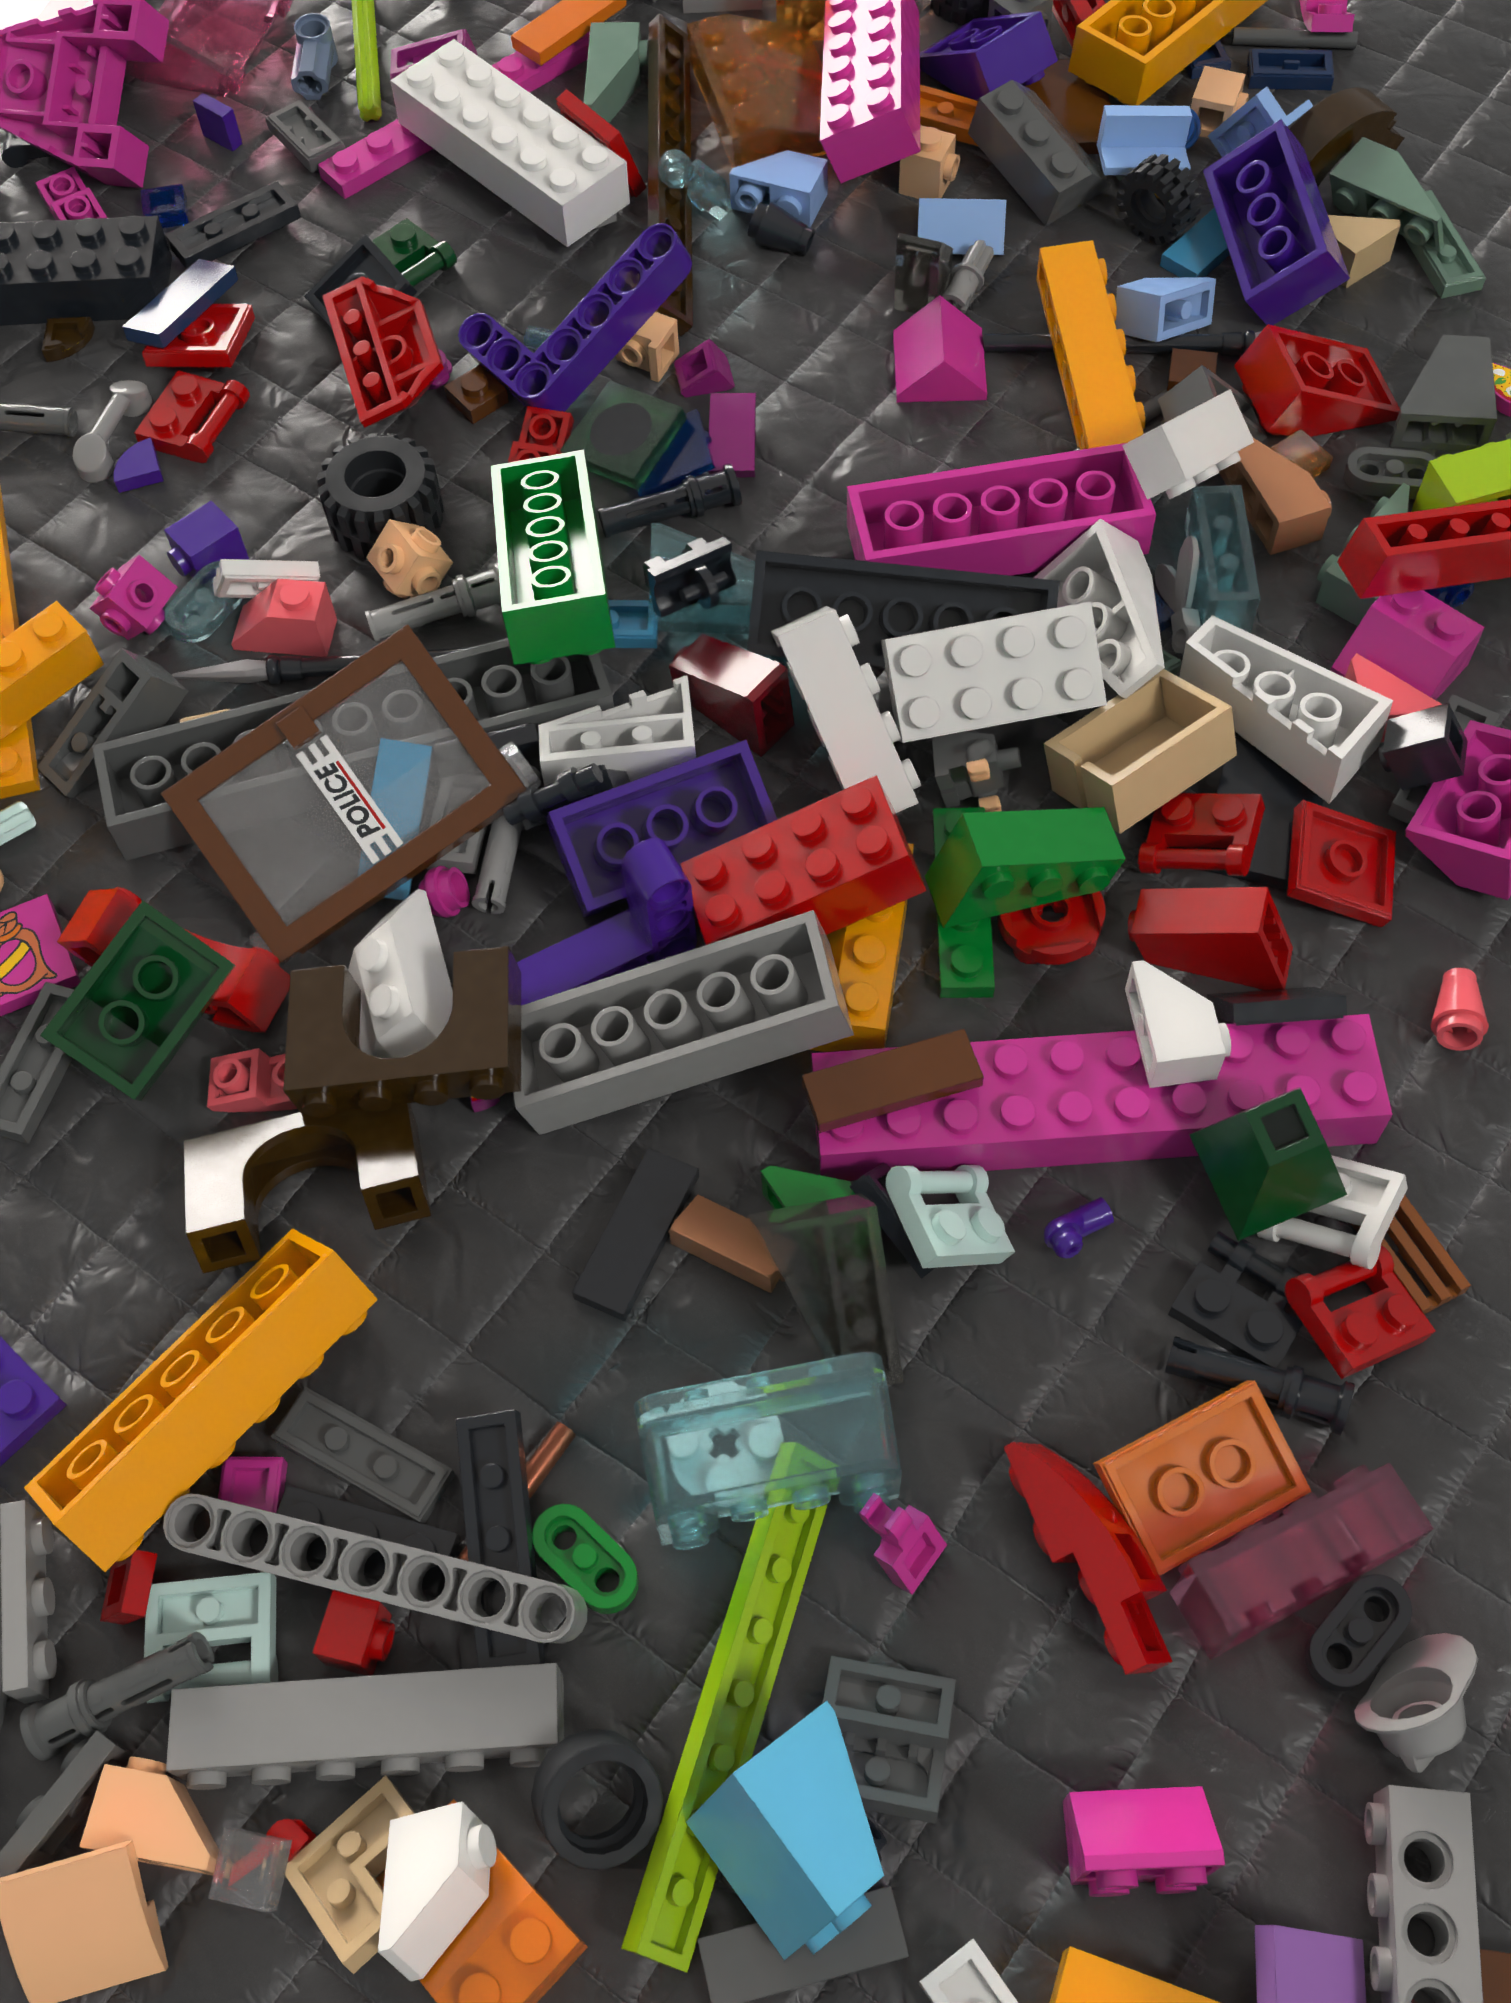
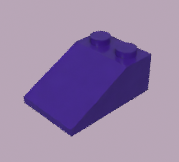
M1041 11L974 18L920 52V70L958 95L979 101L980 97L1011 80L1023 86L1035 83L1045 76L1044 69L1058 61Z

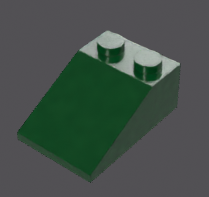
M142 900L40 1036L133 1100L142 1101L174 1058L236 965Z

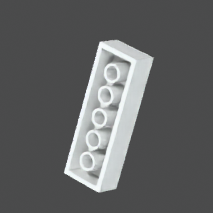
M455 39L390 80L398 122L566 247H569L630 204L627 161Z

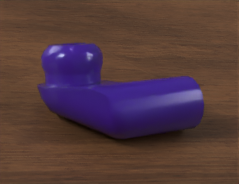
M1099 1197L1049 1222L1044 1229L1045 1243L1047 1247L1053 1248L1058 1257L1071 1258L1081 1251L1083 1237L1114 1223V1216L1107 1202L1102 1197Z

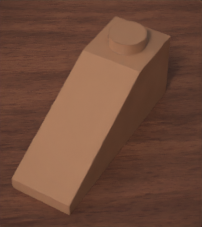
M1253 438L1254 443L1238 451L1241 457L1239 462L1219 471L1222 479L1270 555L1322 540L1328 518L1331 515L1332 506L1328 494L1319 488L1309 472Z

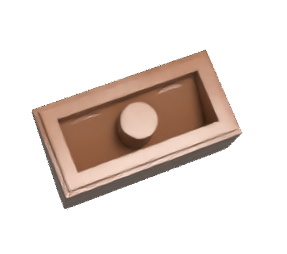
M700 1195L693 1199L669 1229L672 1245L769 1293H772L798 1246L797 1242Z

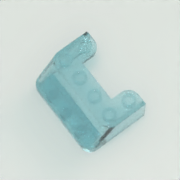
M862 1352L660 1391L647 1395L634 1404L647 1483L661 1546L673 1544L676 1550H689L704 1546L710 1542L709 1534L714 1533L720 1528L719 1518L731 1516L734 1522H749L767 1516L769 1514L768 1508L793 1503L794 1509L797 1510L813 1509L828 1504L831 1501L830 1496L837 1494L842 1505L854 1506L855 1513L859 1514L873 1493L879 1495L888 1507L891 1505V1499L899 1498L902 1470L887 1379L882 1357L877 1353Z

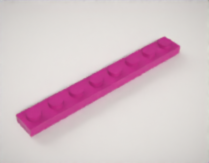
M590 32L542 66L518 51L502 58L492 66L530 93L588 59ZM397 119L319 163L318 169L321 179L340 196L347 199L433 148L402 126Z

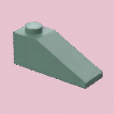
M640 22L591 23L584 103L608 123L611 122L641 85L642 67H648V40H641Z

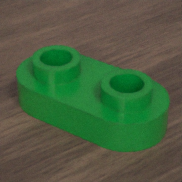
M558 1504L546 1509L538 1517L533 1527L532 1539L539 1558L565 1585L577 1590L581 1594L588 1608L601 1614H613L630 1605L639 1587V1576L635 1563L586 1512L575 1505ZM569 1531L576 1535V1542L571 1548L561 1550L555 1546V1540L562 1532ZM612 1573L617 1575L620 1580L615 1590L602 1592L597 1588L598 1580L604 1574Z

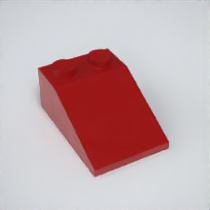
M1267 324L1234 365L1243 383L1242 388L1251 399L1259 415L1260 425L1272 435H1285L1303 439L1397 420L1400 407L1368 348Z

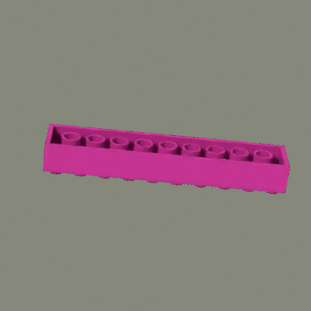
M1369 1014L1345 1015L1343 1018L1239 1026L1226 1024L1230 1033L1231 1054L1229 1057H1225L1217 1079L1149 1088L1135 1030L970 1042L984 1076L983 1086L819 1133L816 1125L820 1175L853 1181L859 1179L862 1175L883 1162L887 1163L890 1168L895 1166H914L919 1171H955L961 1165H979L985 1171L1199 1156L1189 1136L1190 1133L1295 1088H1301L1328 1147L1377 1143L1393 1114ZM898 1047L812 1053V1072Z

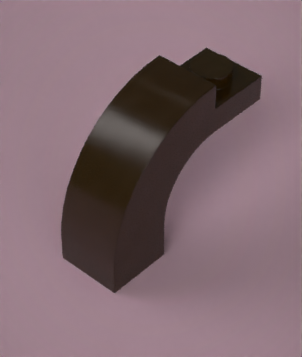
M1358 87L1341 90L1323 99L1308 110L1290 128V131L1305 150L1318 187L1334 165L1350 152L1362 137L1395 151L1405 139L1393 129L1397 122L1394 119L1397 112L1369 90Z

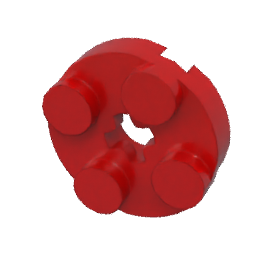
M1100 891L997 915L998 927L1003 939L1013 949L1015 957L1020 962L1046 965L1066 964L1090 955L1095 950L1104 925L1105 902ZM1045 906H1052L1055 913H1064L1065 915L1059 918L1057 922H1049L1040 917Z

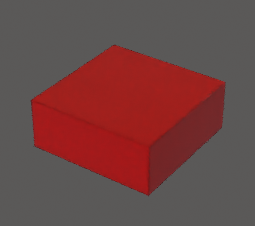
M136 1550L125 1560L115 1562L111 1566L100 1621L125 1625L145 1617L157 1553Z

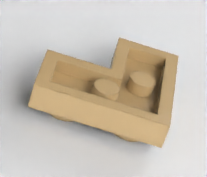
M386 1775L281 1868L341 1963L353 1974L378 1952L384 1889L376 1877L386 1868L390 1820L415 1814L398 1788Z

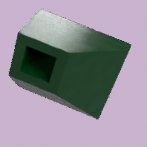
M1301 1088L1292 1089L1189 1134L1238 1241L1347 1195L1326 1141Z

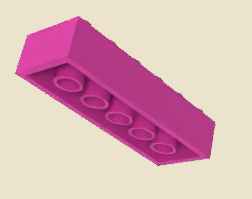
M914 0L825 1L820 142L840 183L921 152L919 10Z
M1126 443L847 486V529L855 560L1008 576L1042 571L1099 519L1136 539L1143 554H1149L1156 512L1151 498L1147 500L1122 445Z

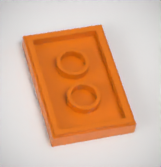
M1247 1380L1093 1463L1113 1505L1135 1532L1159 1575L1168 1572L1312 1492L1255 1380Z

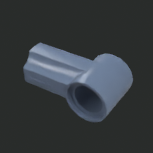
M309 13L299 17L294 24L297 44L291 84L294 92L301 94L306 100H320L321 96L329 90L331 69L336 65L338 55L328 18L319 13Z

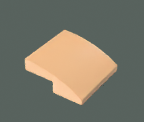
M133 1840L0 1878V1921L17 1976L29 2003H58L166 1971L169 1967L154 1900L146 1902Z

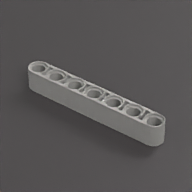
M186 1494L177 1498L164 1515L163 1529L165 1537L173 1547L181 1551L528 1640L564 1644L574 1640L583 1631L587 1622L588 1609L584 1598L577 1590L567 1585L200 1494ZM206 1509L210 1516V1527L206 1535L198 1540L193 1530L194 1521L197 1515ZM263 1523L267 1528L268 1541L265 1548L259 1554L254 1555L249 1544L250 1536L253 1530ZM321 1537L326 1545V1557L317 1569L312 1570L306 1559L307 1550L316 1538ZM379 1551L386 1563L385 1572L376 1584L370 1585L364 1575V1566L367 1559L373 1553ZM438 1565L445 1576V1587L436 1599L430 1601L424 1595L422 1582L426 1572ZM498 1580L506 1593L505 1603L496 1615L489 1616L482 1608L481 1594L490 1582ZM558 1595L565 1602L567 1609L566 1619L558 1630L550 1632L542 1624L540 1618L541 1608L549 1597Z

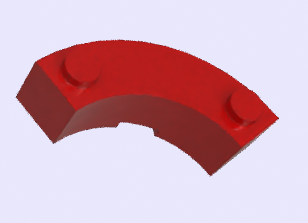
M121 887L89 890L57 940V943L92 967L142 900L133 892ZM188 931L236 965L204 1014L215 1013L212 1021L219 1026L265 1033L290 989V975L279 966L280 960L273 953L260 947L243 948L227 945Z

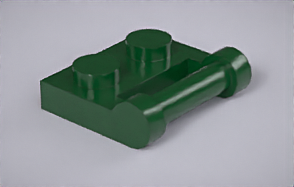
M408 218L372 240L413 287L438 270L446 271L457 263L456 254L444 240L438 242Z

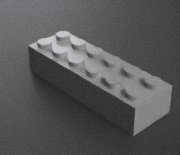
M814 910L522 1005L521 1091L513 1092L516 1110L539 1135L853 1036L854 1032L830 942Z

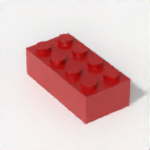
M877 775L680 863L692 887L693 906L705 945L814 910L825 934L828 935L927 891L896 812Z

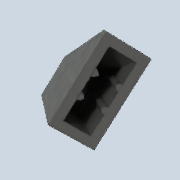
M1442 336L1400 408L1390 438V447L1467 451L1488 443L1497 421L1490 337Z

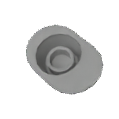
M1448 1633L1426 1635L1406 1643L1393 1652L1381 1666L1369 1690L1360 1700L1354 1711L1357 1724L1366 1731L1376 1733L1384 1747L1396 1757H1401L1411 1772H1423L1435 1756L1453 1749L1462 1741L1466 1733L1467 1725L1463 1696L1475 1674L1478 1657L1473 1644L1462 1636Z

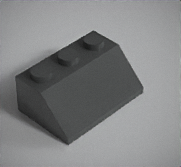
M1011 80L979 98L968 130L969 136L1045 226L1110 189L1112 184L1033 90Z

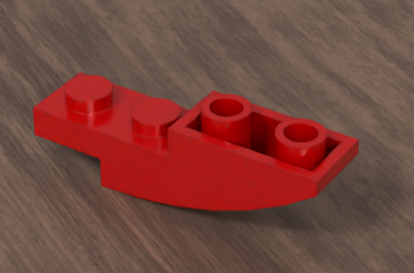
M1011 1442L1004 1446L1011 1464L1009 1466L1011 1482L1017 1492L1026 1499L1035 1521L1033 1523V1533L1038 1545L1044 1553L1050 1556L1052 1563H1078L1080 1568L1078 1571L1079 1584L1087 1599L1097 1607L1106 1628L1104 1631L1105 1645L1113 1660L1122 1666L1125 1675L1153 1672L1172 1663V1658L1146 1602L1166 1592L1167 1589L1147 1551L1123 1516L1085 1475L1043 1445Z

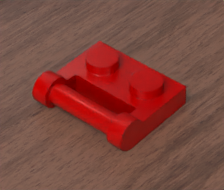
M178 370L134 434L138 442L151 438L156 451L197 463H206L214 451L212 444L235 410L244 407L250 398V393L242 383L230 379L226 383ZM215 403H216L217 405L215 406V408L213 409V411L211 412V414L208 416V418L206 419V421L204 422V424L202 425V427L200 428V430H199L198 433L196 434V431L198 430V428L200 427V425L202 424V422L204 421V419L206 418V416L209 414V412L211 411V409L213 408V406H214Z
M1180 793L1154 811L1146 843H1142L1139 849L1138 865L1140 872L1159 874L1162 869L1226 870L1228 876H1246L1250 869L1265 810L1261 794ZM1168 847H1200V848H1227V849H1183V848H1168Z
M1382 1245L1378 1260L1372 1269L1356 1266L1351 1261H1348L1314 1276L1310 1273H1303L1289 1279L1285 1285V1294L1289 1304L1341 1379L1421 1344L1436 1332L1393 1272V1258L1390 1252ZM1362 1281H1365L1374 1293L1332 1312L1323 1302L1324 1297Z

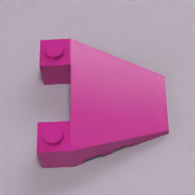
M92 0L93 5L82 9L74 10L72 7L58 10L59 16L41 21L38 18H33L0 29V128L106 185L143 188L149 146L123 127L117 126L127 61L163 63L169 20L145 0Z

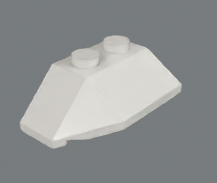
M417 889L386 914L353 950L348 970L361 989L359 1045L361 1051L374 1057L400 1058L422 1050L440 1035L451 1015L453 991L427 893L424 890Z

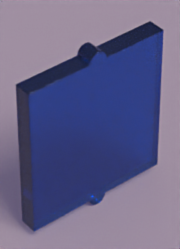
M697 409L651 429L649 436L643 444L628 453L630 465L627 467V471L631 477H634L639 497L672 488L681 484V480L685 479V476L693 475L696 477L715 468L709 447L712 438L704 430L702 419Z

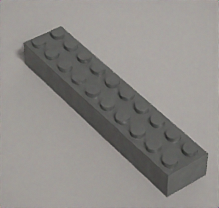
M506 638L433 657V660L486 733L532 723L536 726L539 738L538 725L597 705L600 706L602 711L614 708L613 695L599 653L594 655L575 654L558 657L543 664L524 663L514 665L509 640ZM402 665L389 669L316 719L314 723L321 733L299 749L295 750L288 740L284 741L201 798L199 802L222 835L332 806L296 756L303 751L312 765L317 763V759L308 748L313 743L316 744L324 757L330 754L320 740L324 735L328 736L370 796L372 795L381 738L433 747V749L436 744L458 740V738L408 668ZM312 689L92 745L107 828L125 861L195 843L161 793ZM434 751L429 780L440 778Z

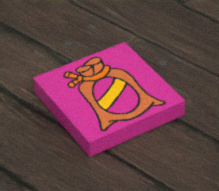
M47 894L0 912V1017L35 1003L45 982L70 989L78 986L81 982L71 952L57 943L63 930L54 905Z

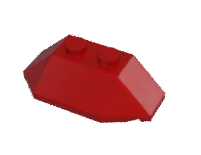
M363 276L323 295L322 297L358 416L364 428L377 424L416 405L444 369L424 305L420 299L393 288L376 285L373 280Z

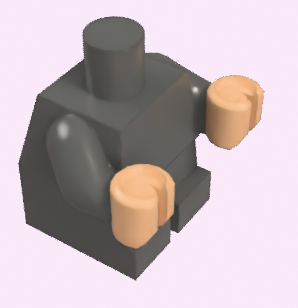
M964 731L932 737L935 778L945 807L959 806L960 800L979 797V807H984L985 812L1002 811L1000 799L996 793L998 788L1004 786L1003 770L1022 766L1018 747L999 750L994 734Z

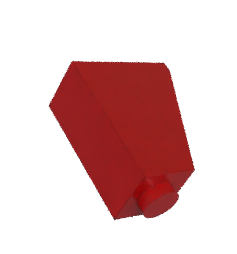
M1268 887L1140 890L1137 908L1129 914L1128 935L1130 940L1136 943L1147 963L1263 990L1286 988L1293 946Z

